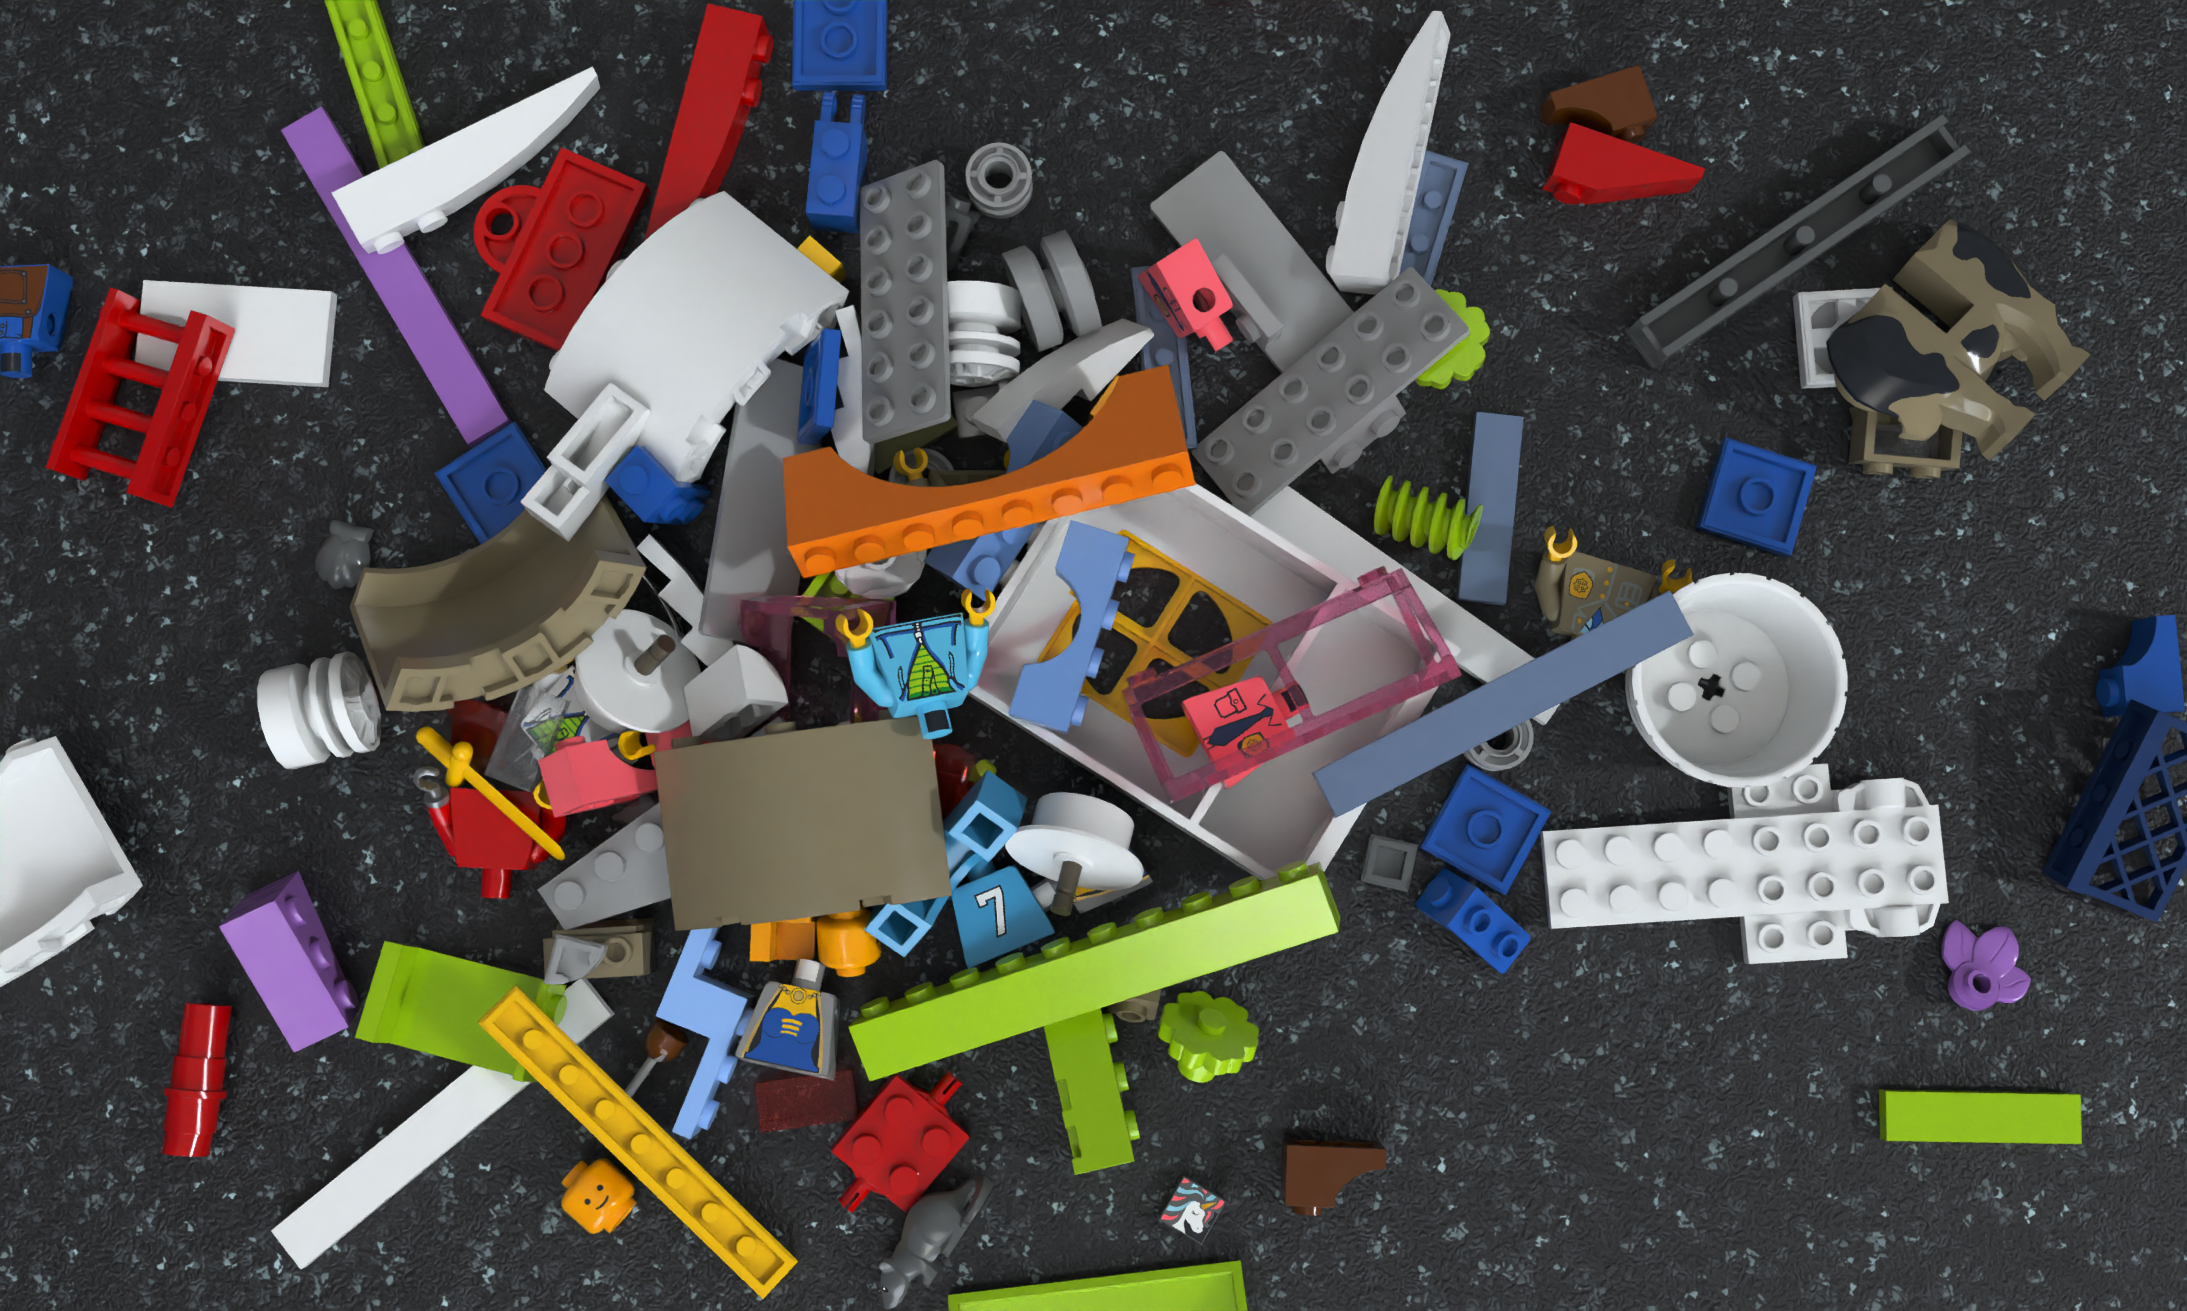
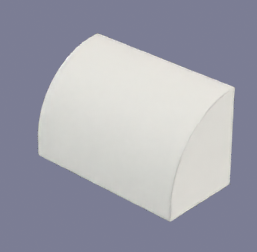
M738 644L733 646L683 687L692 736H701L702 741L707 742L741 739L788 703L785 686L773 665L758 652Z

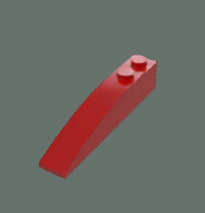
M707 4L644 241L672 218L686 210L696 199H705L717 193L731 165L748 119L750 107L756 108L759 103L762 81L758 77L762 63L768 64L772 55L773 36L769 34L763 16Z

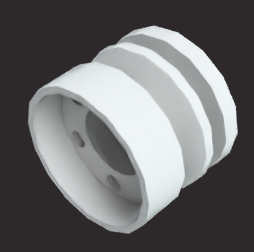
M947 282L950 384L978 387L998 384V380L1008 379V382H1011L1020 375V362L1014 358L1020 354V342L1005 335L1014 333L1021 328V295L1019 291L1013 287L992 282Z
M347 651L335 654L332 659L326 657L317 658L311 664L310 670L305 665L296 663L266 670L260 676L257 687V706L261 727L269 748L276 760L285 769H297L323 763L330 756V752L336 757L344 758L351 756L354 751L358 753L374 751L380 744L381 714L377 695L366 667L355 653Z

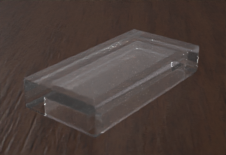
M529 685L518 690L484 775L522 790L534 792L541 777L538 760L550 755L571 701Z

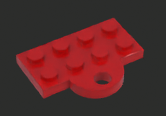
M561 147L541 189L529 185H515L499 190L489 197L476 216L474 241L482 259L499 274V277L480 316L488 322L558 352L584 309L607 281L608 271L616 263L650 192L647 184ZM500 214L512 215L514 223L508 233L504 235L492 234L491 223L495 217Z

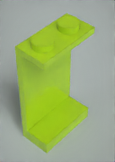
M384 941L355 1038L372 1043H391L512 1075L513 1080L520 1082H538L478 1024V1021L516 985L558 1025L562 1021L567 1007V998L564 996L567 985L545 984L544 979L404 943Z

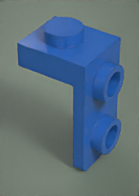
M636 445L604 480L643 522L687 524L702 512L705 507L702 501L711 492L704 484L677 481L644 446Z
M1444 867L1435 879L1428 884L1424 893L1414 904L1426 916L1453 932L1501 974L1508 970L1531 938L1522 927L1478 887Z

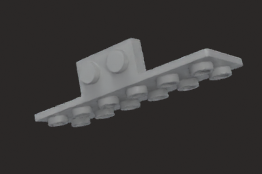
M1219 151L1151 203L1150 211L1179 247H1182L1194 238L1198 239L1232 301L1233 307L1229 310L1237 318L1236 324L1239 330L1249 342L1257 343L1281 374L1354 314L1225 152Z
M938 160L930 161L863 186L860 190L862 438L869 444L943 423L951 418L944 165Z
M1409 267L1197 444L1198 448L1193 449L1191 453L1232 504L1250 517L1319 459L1333 475L1340 468H1346L1356 462L1361 456L1362 450L1377 437H1384L1391 433L1399 424L1400 418L1406 414L1396 395L1470 334V330L1465 322L1413 267Z
M775 358L767 366L771 370V376L758 388L744 406L739 405L737 402L735 405L698 631L700 634L777 652H786L789 649L794 618L792 610L796 605L801 573L787 547L783 458L821 449L822 439L815 446L798 444L797 430L803 367Z

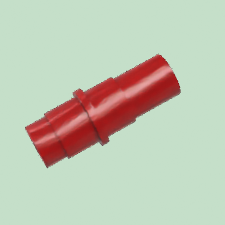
M185 1003L178 1051L174 1055L170 1086H165L163 1090V1095L168 1096L163 1130L165 1131L163 1154L188 1157L210 1155L213 1133H216L220 1102L221 1099L227 1098L228 1091L223 1089L227 1062L225 1052L232 1012L231 1005Z

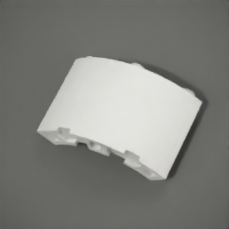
M725 191L705 199L698 198L686 210L654 232L626 260H619L610 268L606 277L607 281L584 309L562 348L552 357L549 363L551 371L544 391L579 419L611 382L650 411L632 450L636 445L644 446L677 481L693 483L701 478L715 447L725 433L726 429L720 425V422L735 402L743 406L758 388L771 376V370L767 366L782 352L787 351L793 356L797 351L813 341L824 328L834 329L838 320L835 310L843 308L849 290Z
M56 736L39 742L34 738L20 741L6 750V755L0 762V987L47 961L95 929L90 921L92 918L104 913L106 915L114 914L143 886Z

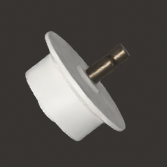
M623 609L616 619L609 617L591 636L594 642L575 657L574 689L581 707L594 722L617 734H622L632 729L641 731V733H661L680 727L689 720L683 687L701 673L694 653L680 642L683 638L678 636L672 627L652 615L636 610Z
M1058 792L1042 796L1037 802L1031 825L1019 827L1005 843L1008 853L1022 866L1041 876L1057 881L1056 894H1054L1050 910L1062 916L1070 915L1077 886L1094 890H1122L1137 885L1142 880L1144 873L1139 859L1128 851L1134 830V822L1131 817L1111 803L1083 794Z

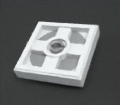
M1881 288L1798 292L1793 296L1801 389L1837 387L1834 380V370L1828 357L1826 341L1836 328L1859 312Z

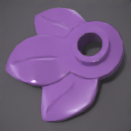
M1958 920L1952 921L1944 933L1941 955L1946 965L1952 971L1948 981V991L1951 998L1958 1005L1969 1010L1981 1011L1990 1008L1995 1002L2010 1004L2018 1001L2025 995L2031 978L2026 972L2015 967L2019 955V945L2009 927H1995L1977 937ZM1973 978L1978 983L1980 992L1974 988Z

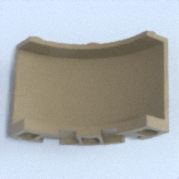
M605 493L569 542L535 519L524 509L512 523L497 535L478 547L453 558L410 568L379 569L363 567L350 610L385 709L388 711L409 712L445 710L454 708L455 701L467 700L482 695L488 701L520 690L567 664L594 642L591 636L609 617L616 619L635 592L647 567Z
M889 710L878 711V721L796 731L795 722L765 725L766 735L707 744H702L701 736L677 738L671 740L672 749L653 752L675 931L718 928L723 925L740 922L741 925L858 911L861 910L859 901L861 899L863 907L881 904L897 905L951 896L952 891L932 739H923L918 716L893 718Z

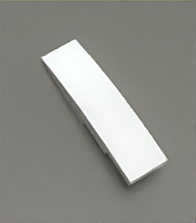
M854 305L835 310L849 356L839 359L837 385L844 407L835 410L834 424L831 432L838 455L852 467L873 476L876 443L869 444L862 438L861 322Z
M1122 318L1100 329L1084 334L1046 355L1006 384L971 419L980 431L1007 443L1006 439L1033 399L1059 410L1074 395L1092 401L1154 336V333L1148 327Z
M649 534L636 549L671 580L658 595L693 626L680 642L709 667L733 646L739 645V643L699 633L698 628L705 591L693 575L664 545Z

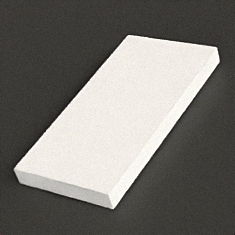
M143 280L140 314L185 326L192 310L209 315L235 328L217 381L329 387L337 295L332 291ZM138 333L135 361L169 371L179 344Z

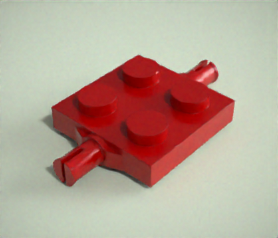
M947 1070L946 1074L930 1092L914 1087L898 1073L892 1074L832 1144L831 1152L846 1163L856 1176L852 1184L838 1198V1201L844 1208L847 1205V1210L853 1213L872 1190L875 1193L886 1196L906 1213L970 1138L969 1132L950 1117L944 1106L956 1090L963 1085L961 1080L956 1076L954 1077L952 1072Z

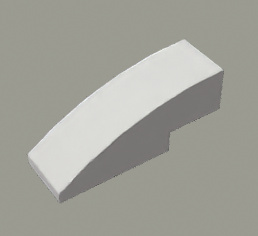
M610 382L547 456L552 465L521 500V504L531 516L569 542L608 490L609 485L604 480L632 450L650 414L649 409Z

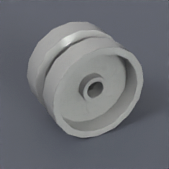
M1065 229L1041 239L1039 249L1044 270L1041 269L1032 250L1025 245L1001 254L1009 284L1018 290L1021 295V316L1038 352L1062 343L1064 333L1059 312L1062 313L1070 331L1078 337L1102 328L1091 280L1082 259L1079 257Z

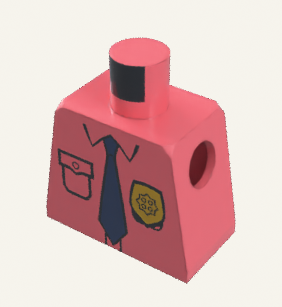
M1194 238L1137 275V278L1180 339L1195 332L1209 355L1234 340L1219 317L1233 307L1232 301L1197 238ZM1193 300L1196 302L1198 310L1194 307Z
M1261 675L1188 698L1181 703V707L1224 789L1237 784L1293 741L1294 736L1286 720L1310 708L1309 702L1297 681L1271 694Z

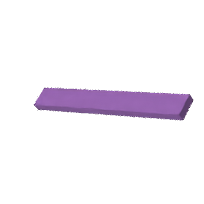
M321 106L281 129V132L466 443L474 447L512 423L405 241L400 247L384 254H378L377 251L368 254L360 245L331 192L365 177V174L328 112Z

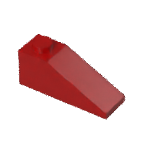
M1570 122L1559 139L1542 190L1553 193L1554 198L1558 201L1572 205L1579 203L1588 205L1688 193L1703 177L1705 168Z

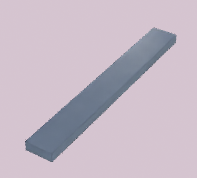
M1669 590L1311 774L1334 818H1337L1694 634Z

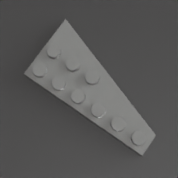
M778 716L767 725L784 723L786 721L783 717ZM765 726L750 737L766 735ZM660 802L538 889L564 930L578 928L643 906L671 899Z

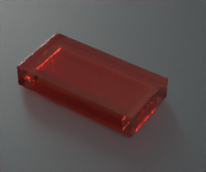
M853 1068L837 1070L834 1081L802 1075L755 1083L761 1133L854 1120L859 1114Z

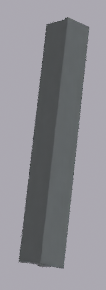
M1943 114L1639 318L1625 333L1649 367L1654 369L1937 178L1971 152L1968 147L1964 145L1960 148L1944 127L1948 122Z

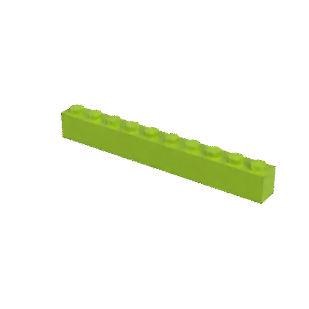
M1305 860L1295 861L1279 868L1277 876L1259 881L1257 876L1246 877L1229 885L1230 891L1211 897L1209 892L1197 893L1181 901L1182 907L1163 912L1162 907L1152 908L1134 917L1135 922L1118 928L1114 922H1110L1091 929L1087 932V938L1070 943L1067 937L1049 942L1041 947L1042 953L1024 958L1021 952L1014 953L998 960L995 963L996 968L979 973L977 967L968 968L949 978L950 983L933 987L932 982H926L907 990L904 993V998L889 1002L887 997H880L869 1001L860 1007V1014L848 1027L868 1079L873 1081L1337 933L1339 932L1340 915L1321 863L1317 862L1307 866Z

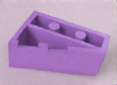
M299 871L245 895L220 924L219 928L293 1052L295 1053L349 1027L359 1010L358 996L352 984L346 980Z

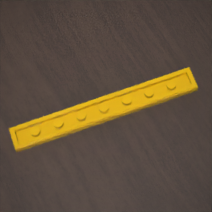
M516 985L478 1021L480 1026L762 1299L798 1262L773 1235Z

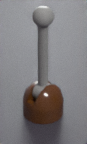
M656 1020L648 1031L644 1040L648 1058L624 1090L630 1097L634 1095L656 1062L666 1063L674 1060L689 1043L685 1034L672 1024L663 1020Z

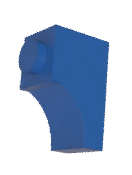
M2175 615L2153 616L2131 621V638L2125 654L2113 667L2099 670L2096 697L2102 706L2103 717H2121L2131 699L2166 714L2184 712L2185 704Z

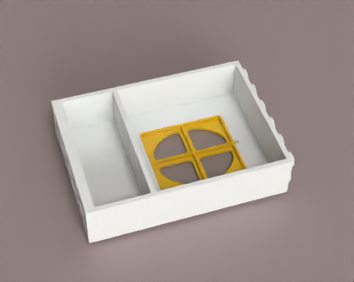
M1196 484L1172 492H1164L1126 501L1121 504H1114L1076 513L1071 516L1039 522L1026 541L1028 544L1026 550L1028 552L1023 560L1019 562L1014 559L999 581V584L1002 585V592L996 600L993 612L984 618L989 622L987 658L977 686L968 691L967 695L1251 875L1257 876L1262 881L1277 876V870L1282 866L1300 860H1305L1307 866L1320 862L1323 871L1326 870L1366 803L1334 818L1311 773L1418 719L1460 653L1461 648ZM1070 520H1074L1128 537L1129 542L1126 551L1135 554L1131 569L1153 568L1171 572L1179 578V586L1152 627H1142L1117 611L1112 628L1132 640L1137 646V652L1110 694H1099L1085 678L1080 695L1089 698L1081 726L1071 724L1068 735L1010 717L1008 712L1024 664L1048 661L1061 654L1072 642V627L1076 617L1081 614L1080 606L1072 589L1056 575L1055 567ZM1197 592L1206 593L1215 602L1230 630L1233 660L1229 670L1224 674L1212 671L1172 646L1168 641L1169 632L1191 597ZM1154 659H1162L1207 687L1209 691L1260 675L1271 694L1297 681L1309 702L1310 708L1286 720L1294 736L1293 741L1237 784L1224 789L1186 716L1173 719L1144 718L1127 711L1125 703L1150 662Z

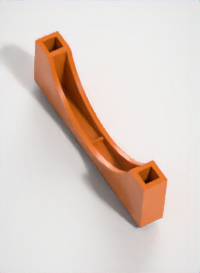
M1168 365L1119 376L1104 406L1077 435L1050 454L1023 468L984 481L944 487L901 485L863 473L843 460L831 447L783 458L787 547L803 578L827 574L844 568L873 563L916 551H924L945 544L974 539L983 535L1020 528L1046 520L1071 516L1088 510L1121 504L1126 501L1196 485Z

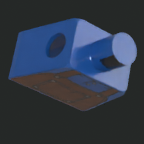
M50 264L0 266V375L11 378L31 377L32 352L58 351L62 347L73 277Z

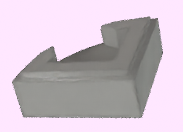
M562 933L556 934L544 983L553 985L565 984L587 976L601 963L609 945Z

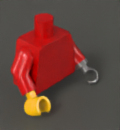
M425 766L416 770L413 775V781L419 789L426 791L424 794L425 805L434 828L448 854L456 859L458 867L483 868L481 897L511 898L513 870H537L539 864L548 860L551 856L477 789L450 788L449 795L445 787L439 786L437 782L426 781L421 777L424 775L437 777L439 775L437 768ZM543 778L535 787L534 792L497 790L559 845L567 831L566 815L554 818Z

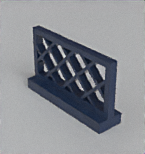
M2130 700L2042 871L2043 874L2070 890L2083 895L2084 893L2158 922L2187 867V816H2181L2176 798L2187 794V781L2172 787L2167 770L2168 767L2187 760V722L2135 700ZM2170 728H2176L2180 732L2184 748L2163 757L2161 745ZM2156 773L2161 792L2140 801L2137 791L2146 776ZM2165 803L2171 822L2149 830L2144 812ZM2133 817L2138 836L2117 844L2115 833L2121 822ZM2175 834L2178 845L2172 856L2159 860L2153 842ZM2143 847L2148 865L2127 874L2121 855ZM2111 860L2116 879L2099 886L2090 884L2099 864ZM2152 877L2155 889L2145 906L2135 901L2131 885ZM2120 890L2122 896L2115 894L2114 892Z

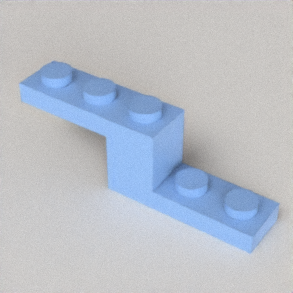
M721 927L690 931L656 1013V1016L710 1038L672 1130L673 1133L688 1139L697 1135L701 1128L705 1130L710 1128L720 1102L713 1100L720 1082L727 1084L734 1072L738 1057L732 1054L738 1037L743 1036L754 1011L751 1005L755 995L702 974L704 968L709 970L713 968L719 956L722 943L716 939Z

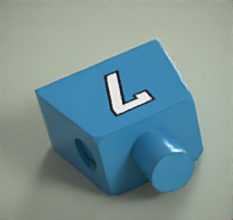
M982 859L966 874L970 883L955 888L952 892V902L964 958L968 968L1055 933L1053 923L1030 890V886L1016 864L996 871L992 859L989 862Z

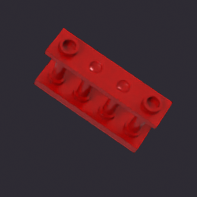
M110 287L105 303L100 310L99 320L57 437L52 444L51 453L45 468L83 481L86 480L90 467L131 479L126 493L173 508L235 328L209 315L192 310L185 326L140 314L141 300ZM138 333L179 344L169 371L129 360ZM122 377L163 389L153 416L113 404ZM106 422L147 434L137 461L97 449Z

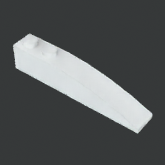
M1442 11L1431 12L1399 63L1379 101L1362 141L1348 184L1345 201H1340L1336 211L1338 234L1335 246L1331 245L1328 249L1326 270L1340 291L1376 295L1399 276L1451 35Z
M592 66L331 192L360 245L368 254L377 251L378 254H384L400 247L404 243L403 237L419 229L422 233H427L443 226L448 221L446 216L456 212L496 187L531 160L555 138L600 89L598 76Z

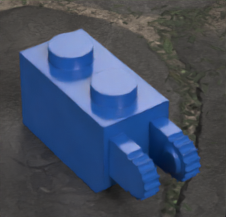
M823 93L820 121L815 120L806 204V215L813 230L860 234V190L865 184L868 153L867 138L864 131L866 109L864 95H853L850 102V123L835 122V115L838 110L836 93Z

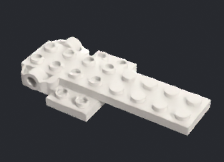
M1828 764L1808 765L1802 771L1787 779L1781 778L1782 781L1770 785L1751 788L1745 786V788L1727 787L1730 819L1541 831L1548 928L1740 917L1743 957L1746 964L1848 958L1845 931L1859 930L1876 935V937L1920 935V933L1934 926L1940 904L1949 903L1938 805H1930L1918 784L1904 778L1862 780L1860 783H1853L1842 790H1831Z

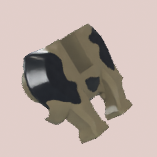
M1952 219L1947 221L1911 257L1893 279V281L1951 327L1947 334L1889 286L1884 284L1859 312L1836 328L1826 341L1829 361L1834 370L1835 384L1840 394L1849 403L1862 410L1880 412L1897 418L1902 425V432L1898 437L1902 439L1925 441L1937 432L1940 424L1950 429L1962 431L1976 438L1981 454L1989 461L2036 415L2026 407L2014 406L2010 400L1996 393L1985 383L1995 364L2011 356H2014L2021 362H2025L2033 374L2035 393L2045 401L2091 355L2082 348L2071 345L2068 337L2058 325L2055 304L2041 296L2029 285L2012 259L2003 250L1977 230Z

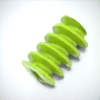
M1391 475L1384 482L1377 499L1374 513V530L1377 535L1384 536L1392 528V536L1398 542L1404 541L1410 534L1411 544L1416 548L1422 547L1428 540L1429 550L1434 554L1440 553L1447 545L1448 558L1457 560L1469 548L1476 534L1483 505L1478 504L1474 511L1468 515L1465 514V499L1460 498L1454 507L1449 509L1447 508V493L1442 492L1435 502L1431 503L1429 502V487L1424 486L1417 496L1413 497L1411 496V481L1406 480L1399 490L1395 491L1393 490V475Z

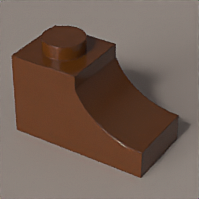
M1640 65L1550 92L1540 108L1545 126L1570 124L1571 122L1633 144L1646 137L1647 130L1658 117Z
M1283 1138L1281 1199L1284 1205L1293 1206L1292 1212L1299 1215H1321L1322 1208H1335V1198L1338 1192L1351 1179L1365 1172L1386 1170V1148L1380 1142Z

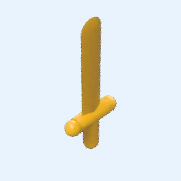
M425 726L417 731L416 739L418 743L423 745L429 753L447 768L445 782L449 787L459 788L466 779L557 860L565 859L563 850L552 838L469 766L473 754V747L470 743L460 741L453 747L431 727Z

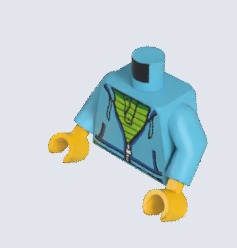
M969 588L965 589L961 595V603L969 613V618L965 620L961 612L873 628L871 616L864 610L857 608V614L860 617L859 626L855 630L849 631L847 618L842 614L838 615L836 627L840 633L850 639L846 649L854 682L878 706L888 707L893 718L918 715L923 739H936L950 734L953 730L947 709L963 704L968 691L977 686L987 658L989 622L984 618L989 616L995 609L996 601L994 595L986 588L985 603L979 608H972L970 604L972 591Z

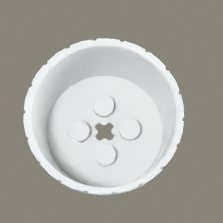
M1725 573L1699 579L1695 584L1692 582L1673 594V597L1694 635L1626 670L1625 692L1627 705L1640 735L1655 752L1666 759L1671 765L1685 774L1704 782L1726 787L1745 788V786L1751 788L1770 785L1782 781L1781 778L1787 779L1802 771L1813 762L1812 759L1814 757L1817 758L1823 752L1836 733L1834 730L1836 727H1839L1844 714L1848 675L1845 659H1842L1843 651L1838 637L1831 625L1826 623L1827 619L1806 597L1802 598L1800 596L1801 593L1790 586L1774 579L1767 580V577L1751 573H1734L1733 575ZM1715 674L1720 677L1718 685L1724 689V693L1721 697L1713 695L1708 701L1702 698L1704 689L1698 686L1700 678L1708 680Z

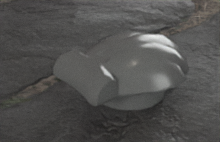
M332 520L330 524L331 535L321 545L315 558V568L319 573L320 579L328 581L333 589H340L344 586L348 588L354 587L359 581L363 567H370V548L368 543L374 530L372 528L354 526L341 520Z

